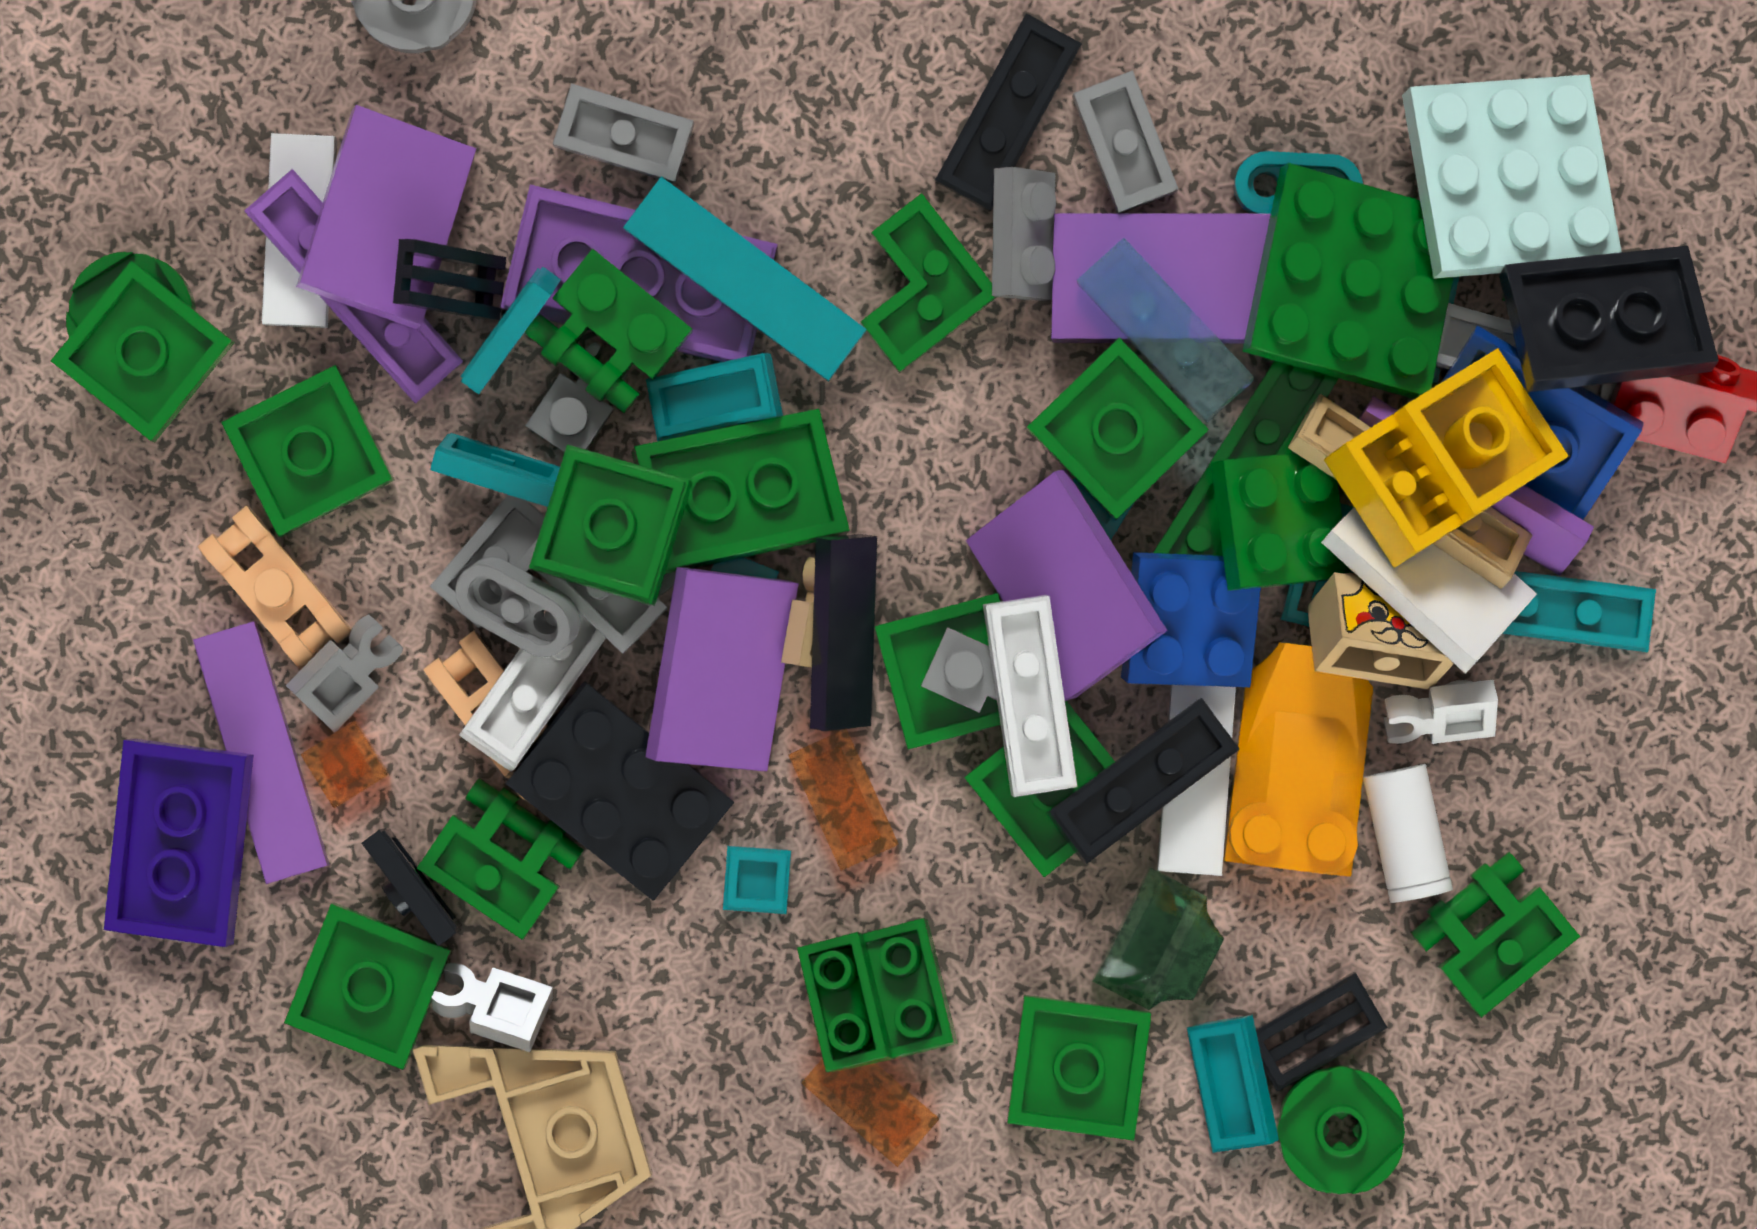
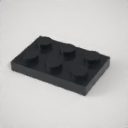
M1688 246L1506 264L1499 275L1527 392L1711 372L1719 362Z
M584 681L527 750L516 768L509 772L503 780L510 788L654 901L730 809L734 801L689 764L660 762L645 757L649 732Z

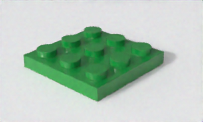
M1292 163L1281 167L1242 352L1416 399L1429 391L1432 387L1454 277L1433 278L1420 200Z

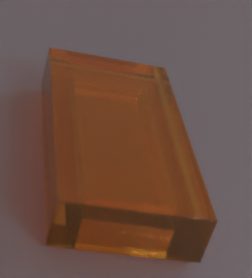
M847 729L788 754L841 871L899 845Z
M822 1057L801 1082L802 1085L897 1167L939 1120V1117L878 1063L827 1073Z

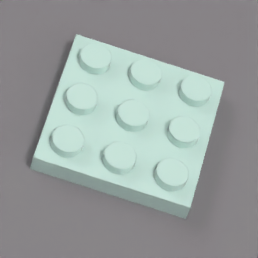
M1589 74L1409 87L1402 95L1434 279L1501 273L1506 264L1622 252Z

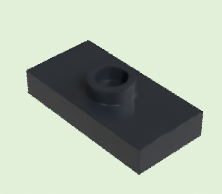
M379 829L362 842L367 852L388 878V881L381 885L384 893L403 916L412 911L438 946L462 930L460 928L462 926L460 921L424 873L417 869L418 865L391 829Z

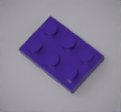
M133 738L123 740L104 930L219 947L234 945L253 754Z

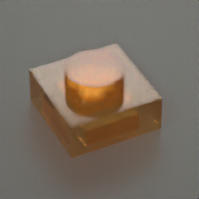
M353 721L300 754L334 809L390 775L357 721Z

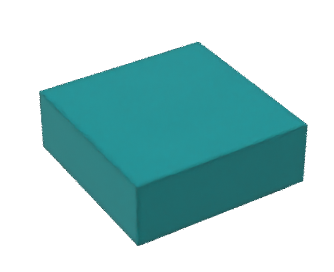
M727 846L723 910L787 914L791 850Z

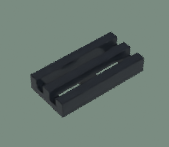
M399 239L393 303L476 319L500 320L501 308L493 306L494 295H503L504 282L495 281L496 270H505L506 257L417 239ZM414 256L476 267L478 268L477 277L415 266L413 265ZM411 279L475 291V303L410 291Z
M1352 972L1257 1027L1256 1033L1264 1070L1278 1092L1388 1027L1356 972ZM1347 992H1352L1356 999L1355 1001L1268 1051L1263 1041ZM1363 1012L1369 1021L1368 1023L1287 1070L1280 1072L1275 1062L1359 1013Z

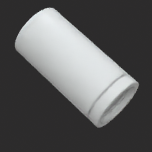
M1426 764L1363 777L1390 903L1420 899L1453 890Z

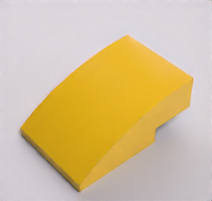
M1497 348L1407 403L1381 422L1346 442L1323 460L1395 568L1560 463L1569 455Z

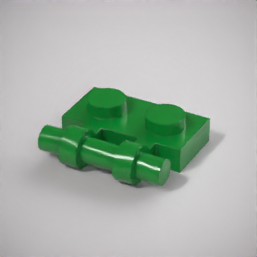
M592 249L553 297L557 304L571 314L569 319L563 326L558 328L542 314H539L531 322L524 334L543 348L540 355L554 366L562 363L587 383L588 386L585 391L597 401L602 402L606 399L625 414L638 399L640 393L622 380L624 375L634 365L650 379L654 380L691 335L693 329L597 251ZM588 329L616 350L607 363H601L578 344V341Z
M478 778L465 797L467 801L485 812L476 827L474 828L458 816L452 815L417 869L523 940L560 887L557 883L539 872L547 859L551 857L571 870L585 849L565 836L566 831L552 820L547 824L517 804L520 797L507 788L503 787L501 791H498ZM502 824L532 844L523 860L492 840Z
M1510 852L1506 853L1490 867L1486 863L1480 866L1470 875L1473 879L1470 884L1447 903H1444L1441 899L1426 911L1429 917L1410 932L1426 952L1444 937L1457 949L1438 968L1481 1018L1581 937L1540 887L1535 886L1519 900L1515 898L1506 886L1525 872V870ZM1490 900L1500 911L1501 915L1473 937L1462 922Z

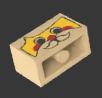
M1334 572L1307 606L1314 669L1317 672L1430 690V687H1434L1454 664L1355 573L1342 574Z

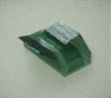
M1149 867L1092 978V982L1148 1010L1164 1001L1193 1000L1224 940V937L1217 930L1207 912V896Z

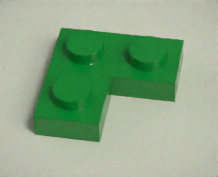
M922 193L871 232V235L909 284L860 321V324L867 329L866 332L899 374L997 298L992 296V282Z

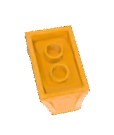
M1279 642L1265 660L1252 668L1251 686L1244 687L1237 742L1240 750L1236 752L1223 861L1351 877L1353 858L1358 847L1357 825L1373 686L1367 679L1315 671L1312 646Z

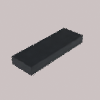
M1026 13L939 171L935 182L991 212L994 198V168L1016 166L1082 43Z
M854 534L816 538L810 729L826 732L871 726L877 536Z
M1200 698L1046 813L1083 864H1087L1240 749L1205 701Z

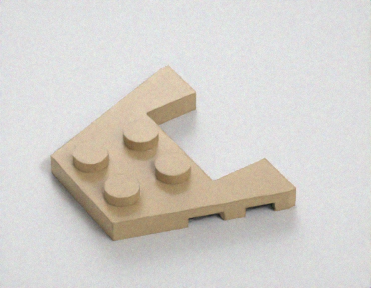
M423 1045L413 1049L429 1105L491 1086L495 1088L531 1213L479 1229H575L652 1175L616 1051L532 1048L530 1052L518 1048L444 1045Z

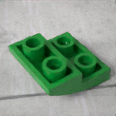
M921 918L863 934L855 932L797 947L827 1073L958 1044L927 919Z

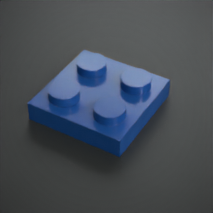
M1133 552L1131 574L1167 631L1122 664L1121 678L1127 683L1250 687L1261 588L1228 591L1223 556Z

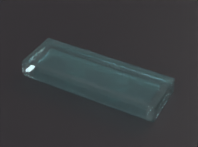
M1125 238L1121 239L1076 280L1078 286L1206 423L1254 381V376Z

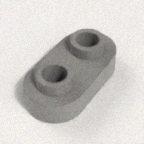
M495 557L483 558L467 568L457 580L456 599L465 616L474 623L532 655L539 657L556 655L571 644L578 635L580 617L573 601L563 592L503 559ZM489 580L499 584L502 596L496 595L491 590ZM544 610L554 616L557 627L550 625L546 621Z

